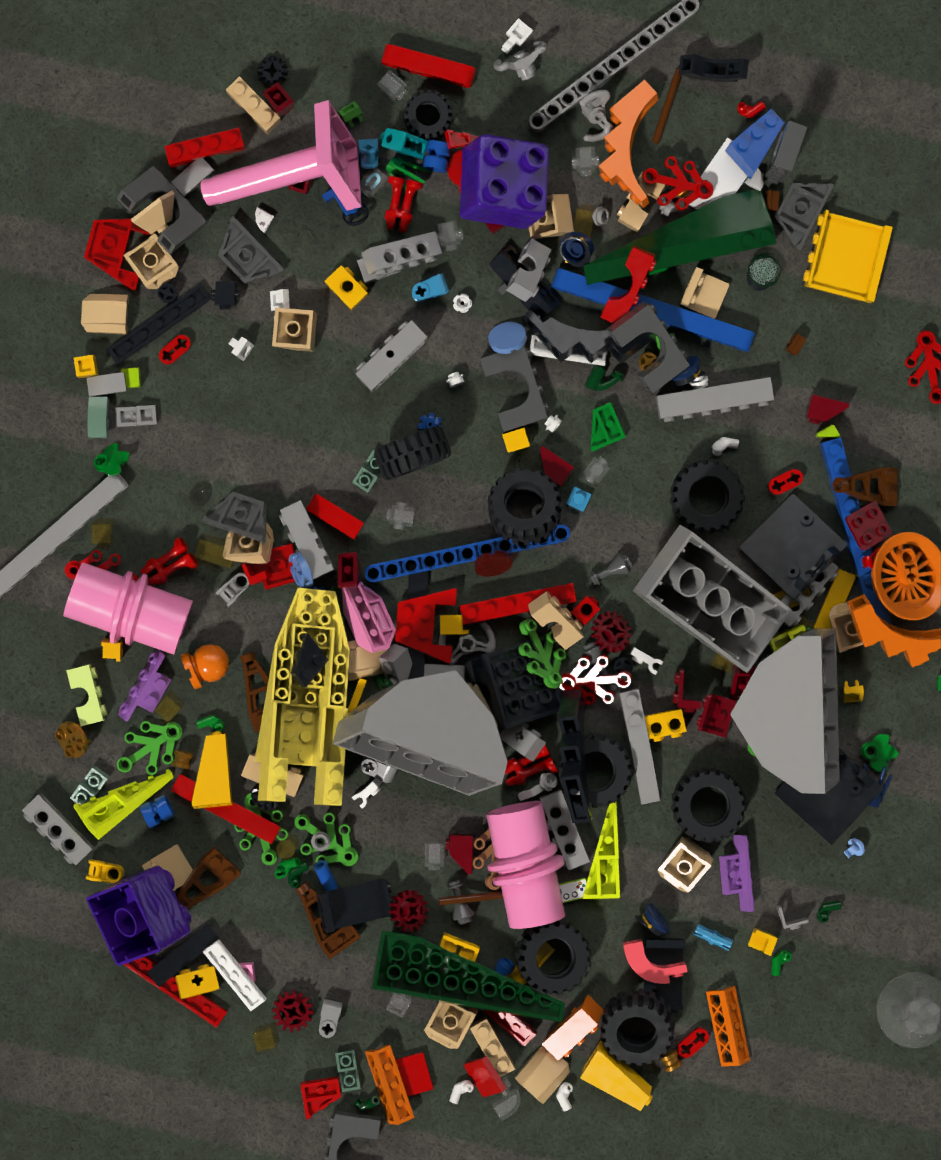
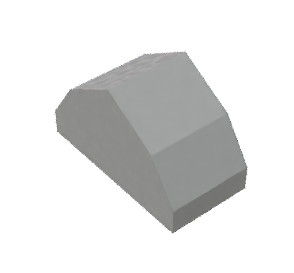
M681 525L677 527L632 590L651 607L746 673L751 669L792 611V609L700 537Z
M836 628L811 629L797 636L761 661L730 714L762 767L800 793L826 794L840 782Z
M456 670L404 680L371 695L338 722L332 743L469 796L502 784L507 766V758L494 716Z

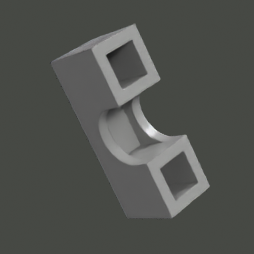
M531 238L523 247L518 262L523 264L528 271L519 268L511 276L506 291L525 302L531 296L534 297L539 290L537 284L545 274L543 269L550 262L549 254L551 249Z

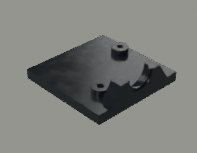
M792 494L739 548L788 596L795 600L849 546L795 494ZM806 516L809 517V520L807 521L804 520V517ZM792 569L795 570V573H794V574H791V573H790V571H791Z
M542 636L539 639L544 648L546 639L545 636ZM532 640L481 655L483 667L478 677L480 683L485 685L490 692V701L487 705L493 716L499 720L501 730L559 712L562 700L560 686L558 688L547 687L544 683V678L535 673L531 674L527 670V664L535 660L528 656L519 655V646L524 643L530 644L532 650L537 652ZM550 657L551 665H553L552 657ZM539 663L540 668L544 669L543 664Z
M840 748V782L826 794L800 793L786 782L774 793L831 845L836 842L884 789ZM854 786L858 787L857 791L853 790Z

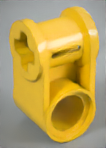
M89 859L88 861L90 867L89 873L86 876L87 880L116 883L124 877L125 873L121 865ZM111 869L118 871L119 876L117 879L111 877Z

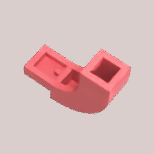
M641 939L622 942L629 965L640 977L647 981L667 984L670 983L669 975L680 977L683 976V973L687 972L685 962L669 965H656L650 962L645 956Z

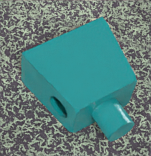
M390 128L381 133L379 138L382 147L419 159H423L428 141ZM406 141H410L409 148L404 147Z

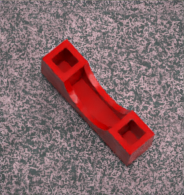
M240 128L164 146L171 168L190 164L195 160L212 155H227L245 150Z
M633 245L625 262V266L632 274V285L625 294L608 298L600 318L614 324L629 312L632 305L636 306L640 297L637 293L640 288L644 289L648 280L645 276L648 270L652 272L656 264L654 260L655 254Z

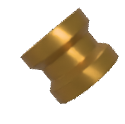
M651 352L644 353L639 358V368L643 371L657 359V356Z
M175 750V760L172 761L171 765L190 769V759L193 758V754Z
M677 1050L663 1054V1057L660 1059L665 1065V1072L673 1071L683 1065L682 1061L677 1057Z

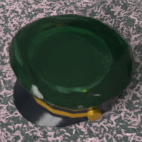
M767 254L754 257L748 265L747 282L749 286L754 290L762 291L776 284L781 274L778 261L773 256Z

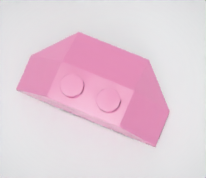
M361 581L358 586L342 588L343 613L358 646L371 653L389 649L396 629L381 596L364 586Z

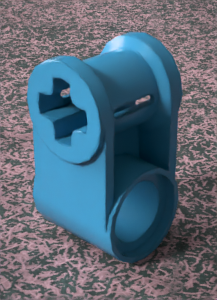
M378 138L358 140L361 167L365 169L377 167L379 156Z
M442 273L414 285L411 294L415 301L423 302L450 291ZM418 288L425 290L423 297L420 294L416 295Z

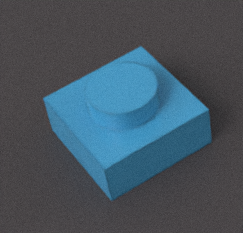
M574 486L566 504L584 512L591 494Z

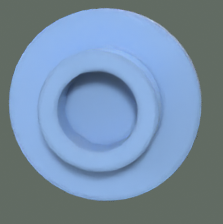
M852 838L848 841L849 848L844 851V854L848 858L854 854L861 856L865 852L864 844L862 841Z

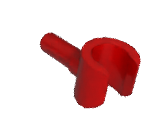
M879 547L870 556L862 557L864 569L866 567L873 568L874 559Z

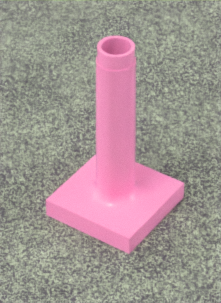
M329 100L314 104L316 146L214 175L201 181V192L206 204L212 206L324 176L347 211L361 207L358 144Z

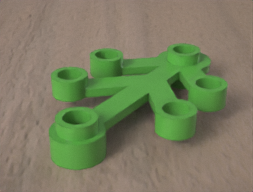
M526 619L520 623L519 628L522 634L530 636L537 652L532 650L530 644L524 643L519 646V653L522 656H528L535 660L527 664L529 673H535L544 678V683L547 687L558 688L562 684V677L559 673L561 660L566 658V652L562 648L553 652L554 662L551 665V652L553 643L556 642L552 631L546 633V642L543 648L536 633L537 623L532 619ZM539 663L543 664L544 669L540 668Z
M149 721L141 723L140 729L142 732L153 731L161 733L162 735L158 738L140 736L134 732L126 733L124 739L127 743L135 742L146 744V746L130 757L120 758L117 761L118 770L121 772L130 771L133 763L151 752L146 772L149 775L156 774L158 772L157 761L160 745L167 741L166 752L162 756V761L165 764L172 763L174 760L173 749L175 741L182 736V727L176 722H170L166 726L151 724ZM144 723L149 724V730L143 729ZM171 728L176 729L175 735L169 733ZM128 734H132L134 736L133 741H128ZM165 755L171 756L170 762L165 761ZM123 761H128L129 766L127 768L122 766ZM149 766L155 767L154 773L149 771Z
M251 793L245 797L244 804L246 809L261 817V811L271 815L272 820L275 822L282 820L283 812L281 810H262L257 806L251 805ZM274 813H280V819H276ZM234 825L236 831H244L243 829H239L236 825ZM281 828L280 831H284L286 836L282 838L278 833L277 838L285 840L288 837V831L285 828ZM248 832L246 837L240 841V848L248 850L252 845L251 842L255 835ZM260 839L264 852L261 857L262 862L266 865H273L277 861V853L271 849L270 843ZM243 841H247L249 843V846L247 848L243 847ZM267 854L272 856V861L266 860Z
M331 812L326 813L323 820L326 823L327 833L331 840L330 846L326 850L333 849L338 854L331 856L321 854L317 856L316 863L320 857H323L327 864L341 862L345 866L354 865L358 860V853L351 847L350 826L342 824L339 827V833L343 839L342 847L336 841L335 816ZM300 814L296 817L295 826L298 829H306L312 835L322 832L310 823V818L307 815ZM327 815L333 817L331 822L326 821ZM300 819H304L306 821V824L304 826H301L299 824ZM343 826L348 828L347 833L341 832ZM318 838L320 841L323 842L318 844L322 845L325 843V840L323 838ZM304 843L300 848L303 855H309L311 852L317 851L309 843ZM308 846L310 851L305 853L303 847ZM350 853L352 859L347 860L345 854Z

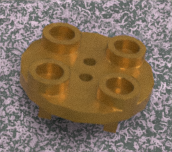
M66 721L55 732V738L59 741L67 758L82 757L87 752L88 744L91 741L90 739L87 740L85 732L80 727V723L76 724L72 721Z

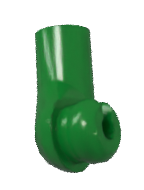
M214 715L196 720L199 729L209 726L215 729L216 732L224 730L225 723Z
M782 950L772 958L771 975L781 976V965L792 959L790 952Z

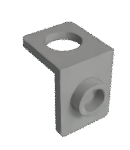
M776 905L781 925L784 929H798L802 927L801 924L809 922L806 917L785 922L782 907Z

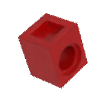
M585 596L570 613L585 626L600 610L598 607L600 603L593 596L590 598ZM584 604H589L592 608L591 613L588 615H584L581 611V607Z

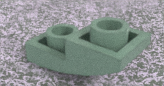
M89 397L88 438H108V410L110 401L108 397Z
M375 449L352 482L367 493L381 474L374 456Z
M94 765L70 799L80 805L89 802L90 798L97 795L110 776Z
M355 1051L335 1053L341 1091L348 1092L361 1089Z

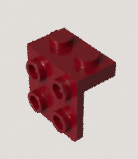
M876 500L864 503L860 506V509L845 518L862 551L893 535Z
M678 669V672L674 673V684H677V691H673V703H676L678 708H684L685 712L696 713V709H701V701L682 699L684 669Z
M709 693L703 699L702 707L704 710L697 719L696 725L699 726L698 730L727 738L733 719L730 714L738 701Z

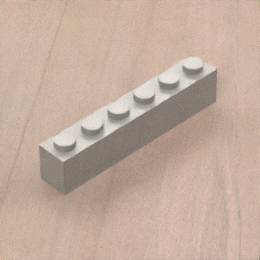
M771 377L659 395L655 398L659 420L664 419V422L675 421V417L683 416V419L694 418V414L697 413L707 416L712 415L715 410L725 413L731 412L733 407H739L740 410L751 408V404L758 403L759 407L770 405V401L774 400Z

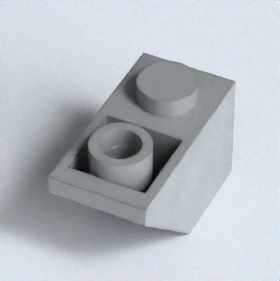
M393 644L379 657L385 677L392 681L394 685L408 680L412 660L407 648Z

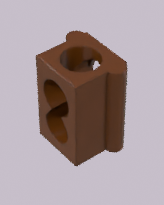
M768 190L765 192L764 201L769 212L778 211L779 191Z
M794 333L784 350L797 356L807 339L798 333Z

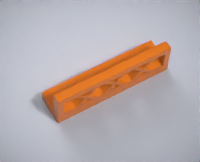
M728 986L721 990L706 991L721 1067L740 1066L749 1062L750 1056L735 986ZM713 995H719L721 1002L719 1005L715 1003ZM719 1013L724 1017L723 1024L718 1021ZM722 1032L728 1036L727 1043L722 1039ZM726 1051L731 1054L732 1061L726 1060Z
M385 1045L376 1050L370 1049L365 1051L388 1123L399 1125L415 1118L391 1046Z

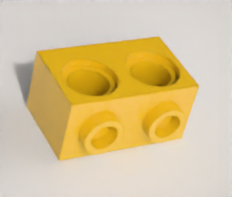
M681 708L644 716L649 740L652 739L653 742L662 741L664 736L671 735V738L681 737L683 732H687ZM674 718L678 719V728L671 729L670 721ZM655 722H658L661 726L660 731L657 733L651 731V725Z
M445 932L439 943V946L474 962L480 950V946Z

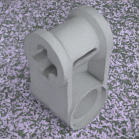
M244 572L236 574L216 592V595H220L227 602L228 607L250 587L248 579L244 587L238 585L237 580L240 576H244L247 579Z
M363 756V761L360 765L363 773L385 783H391L398 770Z
M324 999L319 1025V1033L322 1037L330 1038L335 1034L341 1014L342 1002ZM326 1024H330V1028H333V1030H329V1033H326L322 1026L326 1027Z

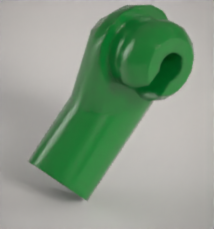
M296 857L281 861L274 872L277 879L285 878L291 868L300 866V859Z

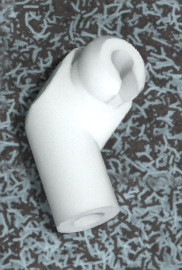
M722 437L713 444L712 453L715 456H720L727 447L738 449L739 440Z
M463 1080L456 1083L449 1101L458 1104L461 1094L473 1091L474 1085L472 1082Z
M567 1082L560 1085L556 1094L564 1112L572 1108L568 1096L572 1092L573 1086Z

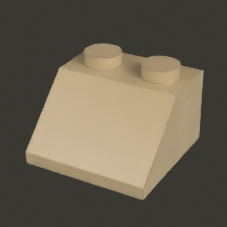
M552 194L547 196L546 213L540 220L529 227L530 238L536 240L574 232L568 194Z
M275 308L272 346L314 352L317 313L313 310Z

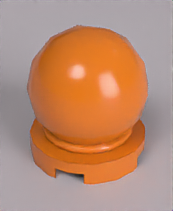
M214 644L201 646L195 651L193 656L189 652L181 655L185 670L189 669L192 678L189 680L195 690L203 687V681H218L225 676L229 669L227 653L220 646Z

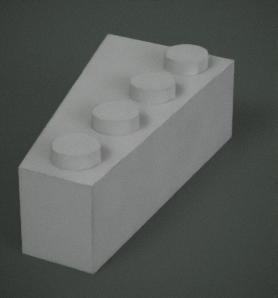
M300 500L281 509L279 518L283 526H288L290 531L287 533L292 543H296L298 549L295 551L301 553L308 563L312 579H317L335 570L302 501Z

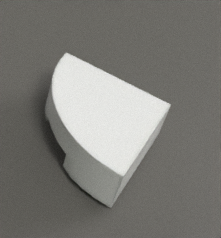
M757 169L752 178H748L745 183L749 187L761 191L764 185L763 173Z
M257 207L255 219L262 232L266 233L274 216Z
M540 784L533 786L529 790L518 793L519 800L522 801L533 797L545 789Z

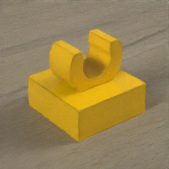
M855 680L854 686L849 687L848 681H845L842 695L843 703L863 701V685L859 686L858 680Z

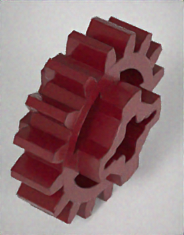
M607 611L597 616L598 619L593 621L596 626L591 627V630L595 631L591 635L592 638H596L594 644L599 643L600 650L606 648V653L611 651L616 653L619 650L625 649V646L630 643L628 639L632 637L628 633L632 628L626 626L629 621H623L622 614L617 617L616 611L613 613Z
M405 890L404 892H398V896L393 897L395 902L389 904L393 907L392 910L388 911L390 914H393L390 921H396L394 927H400V931L413 932V930H419V925H425L423 919H428V916L425 915V912L429 911L428 908H425L428 902L422 901L424 896L418 895V891Z
M293 989L292 994H289L286 990L285 996L281 994L278 996L280 1001H274L277 1007L272 1008V1012L276 1013L273 1019L279 1020L276 1024L277 1026L284 1025V1031L289 1027L290 1032H293L294 1028L299 1032L301 1025L305 1028L307 1027L306 1020L310 1022L312 1020L309 1014H313L314 1010L309 1008L313 1006V1003L307 1002L309 996L302 997V991L298 995L295 989ZM288 999H294V1001L290 1003L284 1002ZM301 1002L304 1004L306 1012L301 1010ZM295 1007L297 1013H294L293 1015L289 1014V1009ZM280 1010L285 1013V1020L282 1018ZM296 1019L301 1020L297 1023H291L293 1020Z

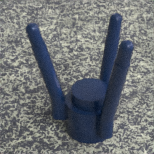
M864 764L863 769L867 772V765ZM886 766L883 767L878 781L881 786L887 769ZM889 775L884 784V789L868 806L879 808L893 777L892 775Z

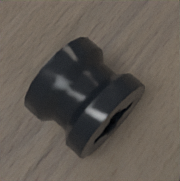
M165 283L158 288L157 294L162 302L170 304L176 301L178 292L172 284Z
M621 657L615 660L613 670L617 675L623 670L631 674L633 665L629 659Z

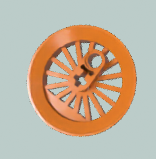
M903 532L893 535L882 544L871 569L872 587L879 601L891 613L906 620L924 619L937 611L941 606V552L931 540L918 533ZM921 557L923 561L917 565V562ZM882 564H884L889 569L882 568ZM926 566L927 572H918L920 569ZM881 573L892 577L881 579ZM928 576V582L919 579V577ZM894 581L886 588H883L882 583ZM919 585L928 587L927 592ZM893 589L892 593L888 597L887 593Z

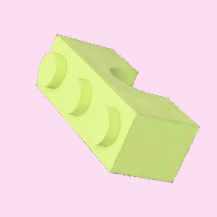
M90 664L66 670L71 689L81 687L89 695L88 702L84 706L76 708L80 726L104 721L105 716H107L105 704H101L100 697H103L101 687L96 685L95 679L98 678L96 668H92Z

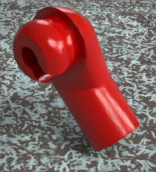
M762 101L754 106H749L745 102H740L737 106V112L741 116L753 118L766 109Z

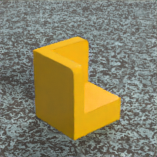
M96 356L74 357L76 377L99 376Z
M525 428L502 434L507 452L509 453L530 447Z
M440 615V635L469 634V630H463L462 615Z
M104 638L101 642L103 658L116 659V662H120L123 658V639L113 644L110 643V638Z
M754 928L748 946L771 956L778 938L775 935Z

